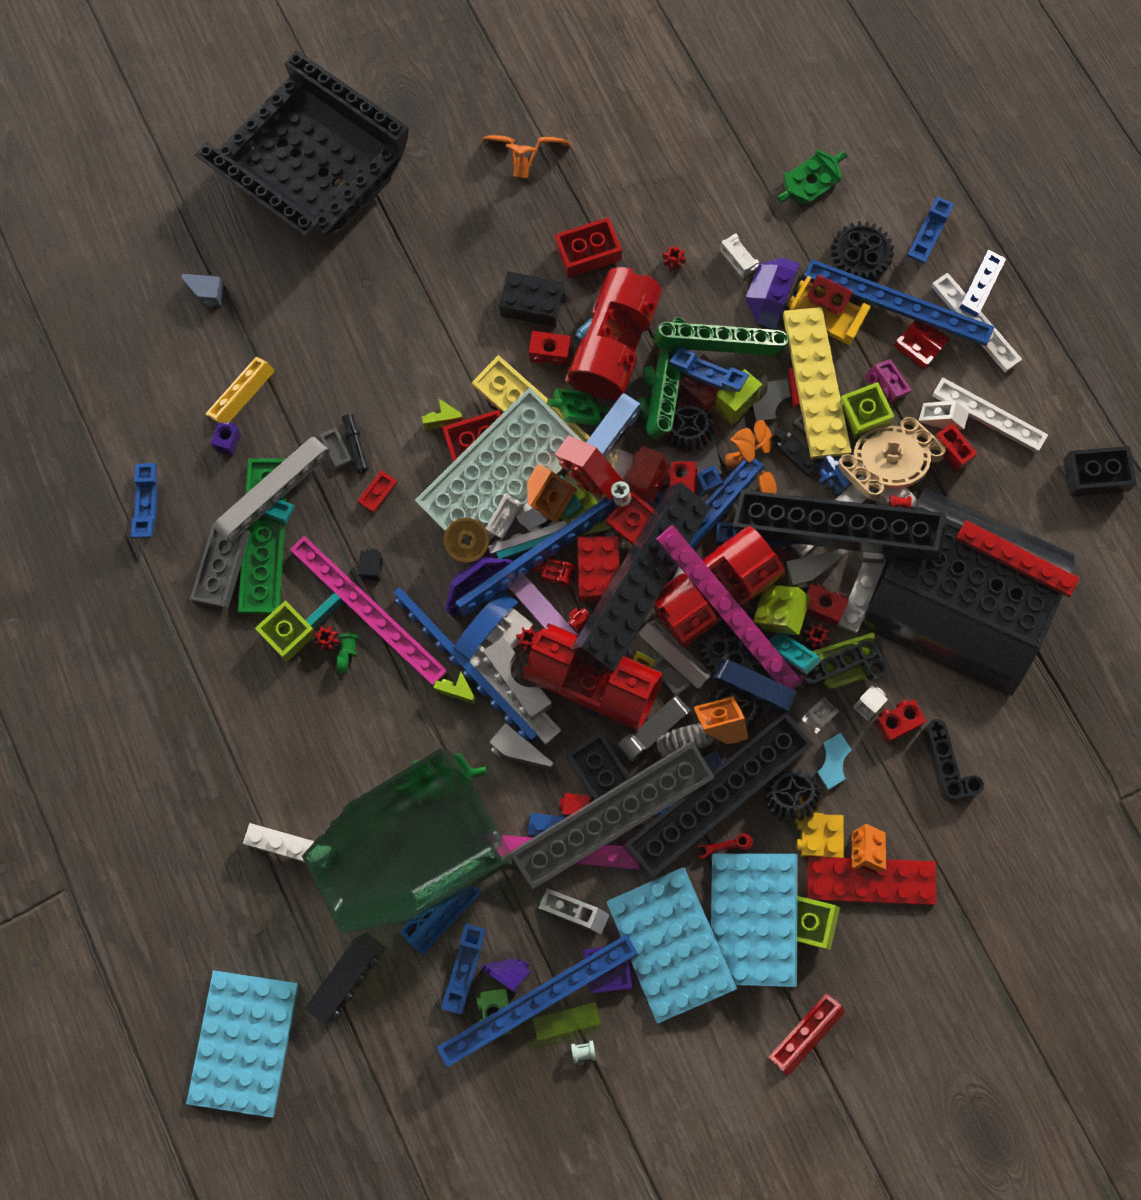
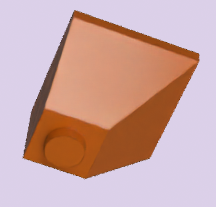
M538 464L527 481L528 505L556 523L577 489L553 471Z
M734 696L694 707L704 733L726 744L738 743L748 739L745 718Z

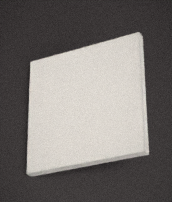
M513 609L507 618L504 617L486 639L493 644L504 637L511 648L514 649L517 643L520 642L516 638V634L521 635L522 627L525 630H529L533 623Z

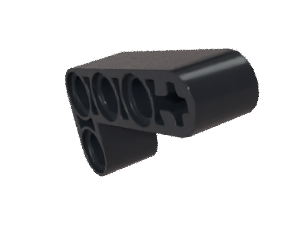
M867 640L822 659L809 672L810 675L816 674L813 680L811 677L807 678V675L802 672L800 681L805 687L810 688L861 666L867 679L876 682L885 675L887 666L877 645ZM862 648H868L871 651V656L864 655ZM844 656H849V657H851L852 660H853V663H852V664H847V663H845L844 660H843V657H844ZM824 665H832L834 672L826 671ZM871 667H878L881 673L879 675L874 674Z
M934 719L925 726L924 735L942 798L948 802L971 798L981 793L984 789V782L980 777L968 776L961 778L945 722L940 719ZM934 727L935 729H939V732L937 733L936 731H932L931 729ZM942 746L945 749V755L939 754L936 747ZM942 766H948L951 774H944ZM969 782H974L976 784V791H971L969 789ZM948 786L956 789V796L949 794Z

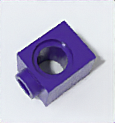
M219 422L210 444L214 450L233 456L241 433L235 424ZM225 435H231L229 439L223 440Z

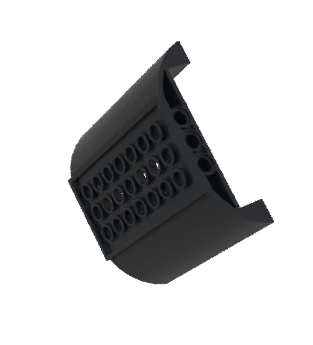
M296 50L284 62L289 75L286 81L219 149L206 141L193 155L305 237L311 240H322L338 232L342 233L391 181V177L397 169L406 148L409 127ZM287 143L285 148H279L280 144ZM295 153H301L299 157H292ZM323 172L329 173L326 177H320V174ZM337 179L343 182L340 187L333 186Z
M923 487L914 509L946 513L947 528L941 554L944 563L937 565L933 560L893 556L860 627L1012 696L1041 648L1063 595L955 539L965 520H968L1069 573L1073 569L1075 554ZM952 565H961L963 568V572L959 574L955 573L952 569ZM991 582H999L1001 584V590H993L991 587ZM1012 590H1017L1020 593L1021 598L1019 600L1011 597L1010 592Z

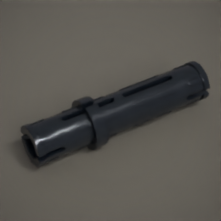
M346 414L342 416L346 431L345 438L349 441L357 473H363L368 471L369 467L359 437L361 433L356 427L354 415Z

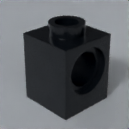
M376 549L360 551L358 575L361 580L381 581L383 563L381 552H378Z

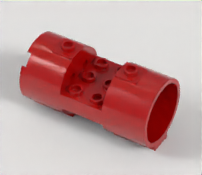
M616 267L609 270L592 311L594 316L586 337L581 340L565 379L575 390L590 393L591 396L604 400H618L625 393L637 362V355L635 354L637 345L641 339L642 332L650 328L663 292L660 284L649 275L644 274L643 277L632 273L634 269Z
M751 526L744 528L702 560L740 607L785 576V569L777 555L762 536ZM681 573L665 584L652 606L663 624L666 625L672 636L683 648L722 620L721 616L685 573Z
M551 623L547 624L548 629L543 628L540 630L528 656V664L530 666L524 668L523 679L639 731L654 704L664 673L623 656L614 672L601 675L570 650L578 635Z

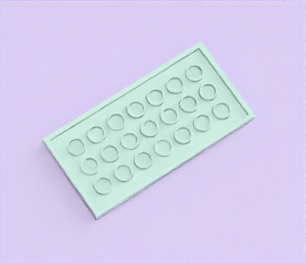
M529 387L415 501L444 530L452 522L461 518L476 519L486 528L504 494L521 502V509L528 503L527 481L536 466L539 464L557 474L562 467L559 465L560 461L554 455L568 435L578 440L581 439ZM487 531L490 540L494 536V534ZM464 536L462 542L465 544L470 541V538Z

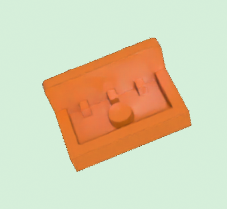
M864 824L854 830L851 837L852 868L858 869L864 865L880 873L886 870V833L868 824Z

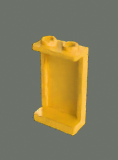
M807 276L805 281L801 280L796 290L798 294L796 297L792 296L787 305L790 307L789 310L822 307L827 335L850 346L871 306L863 303L862 307H859L849 302L844 313L835 315L827 311L828 307L823 304L819 307L810 303L811 299L807 295L813 285L810 282L811 277ZM817 287V296L824 297L826 290ZM835 295L833 298L834 304L842 305L843 298Z

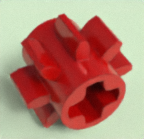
M678 246L668 247V253H663L662 256L665 259L664 266H668L670 271L677 268L680 270L681 263H686V258L683 257L685 250L681 251Z
M575 608L569 613L570 620L568 624L578 633L584 628L591 615L584 608L580 611Z
M821 623L818 627H814L811 624V631L805 630L804 635L808 636L804 643L812 645L811 649H814L815 646H819L821 649L824 647L823 642L828 643L829 638L825 637L829 630H824ZM815 633L816 636L820 635L821 637L820 639H818L817 637L813 638L812 636Z
M331 626L328 629L320 627V631L314 633V636L318 638L314 644L316 646L321 645L323 652L326 648H330L333 651V646L339 644V641L335 639L339 634L337 631L332 633ZM328 635L329 641L325 642L324 637Z
M532 626L529 630H525L522 627L521 635L516 634V638L521 640L517 643V647L523 646L526 653L528 649H531L539 632L534 633ZM525 637L532 638V642L525 641Z

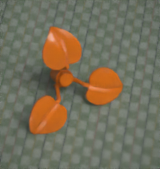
M489 135L484 136L482 139V143L487 140L507 143L506 147L511 149L513 159V176L528 178L529 167H532V162L542 143L560 142L569 148L571 146L569 141L556 137H539L535 148L513 144L515 139L506 136ZM533 151L528 162V158L523 157V154ZM515 152L520 156V157H517V160H516Z
M759 420L755 423L754 435L750 429L745 428L738 431L730 439L739 452L726 454L725 464L728 469H736L743 460L746 462L753 461L755 450L761 448L764 454L770 452L773 438L765 421ZM762 471L758 476L760 492L776 494L777 487L773 475L770 472L764 473Z

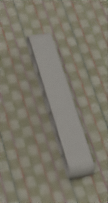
M315 437L308 439L218 518L214 523V529L228 542L235 540L322 463L329 455V449Z

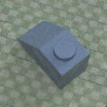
M182 274L181 277L186 287L202 305L206 307L221 306L224 284L220 277Z

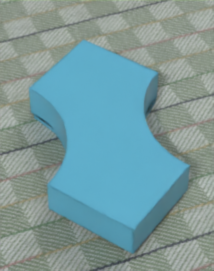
M841 733L822 744L825 751V762L816 773L827 790L846 779L843 773V761L852 749Z

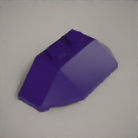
M779 258L758 264L746 296V301L758 326L776 330L800 263Z
M482 557L473 561L469 568L464 572L461 571L456 574L454 579L450 581L445 610L452 617H455L460 613L456 605L457 600L508 566L512 561L510 559Z

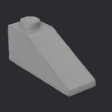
M839 549L787 561L784 568L789 586L799 587L801 590L809 588L808 586L844 558L847 551Z
M506 723L489 742L492 747L490 750L499 758L503 756L508 760L546 769L554 767L552 761Z
M548 888L538 907L541 910L598 934H602L609 917L608 913L595 906Z

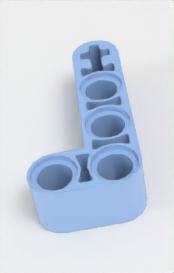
M623 393L586 443L597 447L605 457L628 425L632 426L640 415L641 404Z

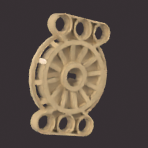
M906 417L901 421L900 427L881 426L867 431L857 441L854 455H843L839 460L838 467L843 475L869 500H879L883 495L884 487L899 489L919 482L928 472L930 462H940L944 458L945 447L916 419ZM912 425L914 429L908 430L904 426ZM918 437H924V438H926L928 441H927V442H920V441L917 440V438H918ZM861 443H862V444H863L862 450H858V447H859V446L861 445ZM936 449L939 450L941 454L934 455L930 451ZM851 462L853 466L845 467L843 463ZM862 474L866 479L858 480L855 476ZM875 487L879 489V492L872 493L869 491V488Z

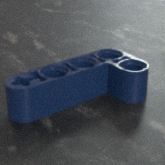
M722 659L714 676L717 682L768 705V709L779 716L789 712L796 696L794 690L727 659Z

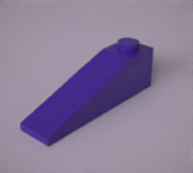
M520 958L518 961L508 959L483 964L480 968L516 994L531 973L528 969L530 965Z

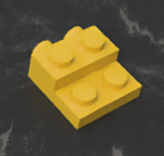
M814 813L813 818L807 816L806 822L799 819L796 827L797 830H800V839H797L796 849L800 851V857L844 858L843 815Z

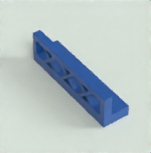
M458 869L399 933L412 947L423 955L482 892ZM462 878L464 881L454 888L456 882ZM447 895L445 901L443 903H439L440 899L443 896ZM432 911L431 915L427 919H424L425 915L428 912ZM414 927H417L416 931L409 937L407 934Z

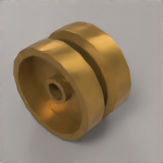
M461 518L452 522L445 530L443 539L445 549L449 555L457 561L466 563L476 561L482 557L489 544L486 528L482 523L472 518ZM464 536L470 538L469 543L465 544L462 542Z

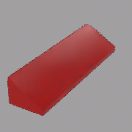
M826 993L768 1058L785 1075L789 1076L845 1014L844 1008Z

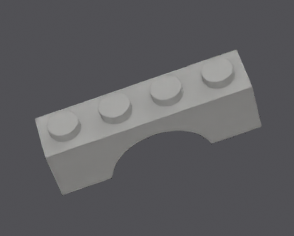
M504 637L483 650L485 656L483 661L489 669L493 667L497 674L494 676L501 685L505 684L509 689L506 692L513 702L517 700L521 706L518 709L524 718L529 717L533 721L552 707L551 701L539 686L524 687L513 679L511 667L516 659V654Z

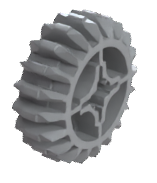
M698 723L672 730L661 735L656 742L658 752L664 758L690 741H693L697 749L701 750L711 745L713 738L704 733L701 724Z

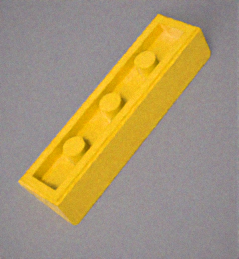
M255 357L208 410L206 415L217 424L219 422L224 424L231 422L274 373V369L268 362Z

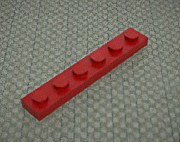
M965 520L955 539L1068 598L1072 595L1080 579L968 520Z

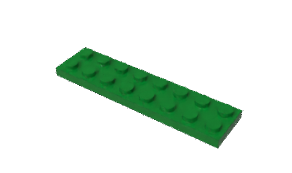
M248 458L246 494L285 459ZM287 494L280 500L287 502ZM262 515L246 529L251 534L241 564L238 607L240 614H271L281 605L285 524Z

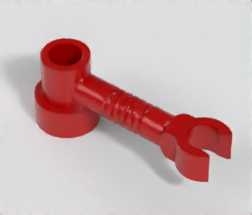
M742 833L733 840L707 846L700 844L696 848L706 849V854L699 856V858L705 859L710 854L728 849L750 850L754 842L749 834ZM742 838L747 839V843L745 845H741L740 843Z

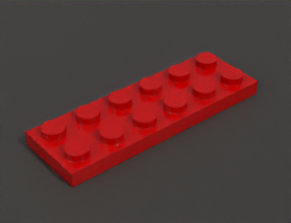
M808 856L807 898L820 901L936 905V861L886 859V870L880 873L864 865L858 869L852 868V858Z

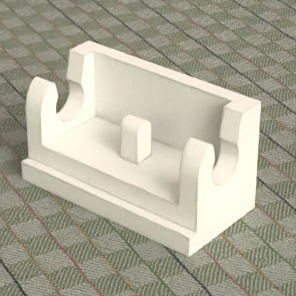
M734 234L721 242L720 251L742 279L756 271L759 261L753 259L740 243L739 236Z
M504 494L488 522L486 530L503 539L522 506L521 502Z

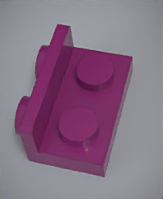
M891 359L875 364L865 375L870 385L879 383L889 405L895 399L906 396L912 391Z

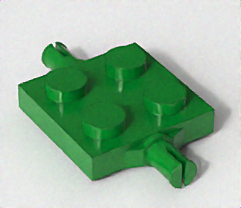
M556 388L553 393L555 399L548 398L547 405L558 408L564 421L569 423L599 426L602 421L600 414L606 415L609 411L608 406L596 404L591 394L586 392Z

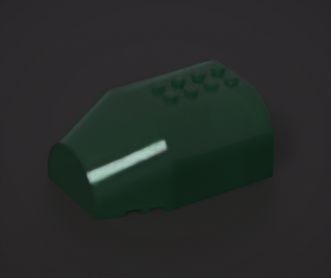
M442 748L349 802L342 809L343 812L336 820L329 824V828L322 835H319L302 855L341 934L418 920L512 864V857L506 842L472 780L455 756Z

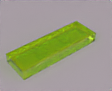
M596 1002L533 1019L537 1040L601 1024Z

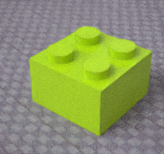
M745 369L742 372L749 374V377L740 392L720 389L715 401V412L731 426L747 412L752 403L759 399L762 383Z
M878 382L841 396L840 401L844 418L854 439L861 437L872 429L890 426L895 417Z
M771 585L761 593L753 622L766 632L799 635L810 596L799 587Z
M286 600L255 628L286 662L315 637L314 633H316Z
M797 896V942L831 950L840 907Z

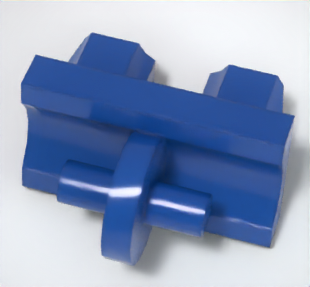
M829 455L818 466L820 469L819 473L822 476L819 479L820 485L827 483L836 495H840L851 482L838 467L840 457L832 458Z

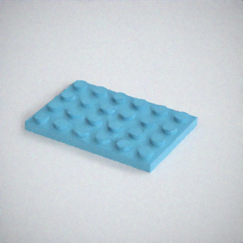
M712 854L711 930L735 985L797 987V854Z
M685 867L606 901L620 936L623 937L627 934L638 953L631 957L630 960L657 1023L737 989Z
M213 970L186 1104L274 1117L299 983Z

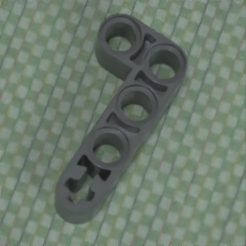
M675 696L646 721L639 731L636 730L634 733L631 732L619 742L617 749L633 764L657 743L656 741L661 735L670 732L691 710L678 696Z

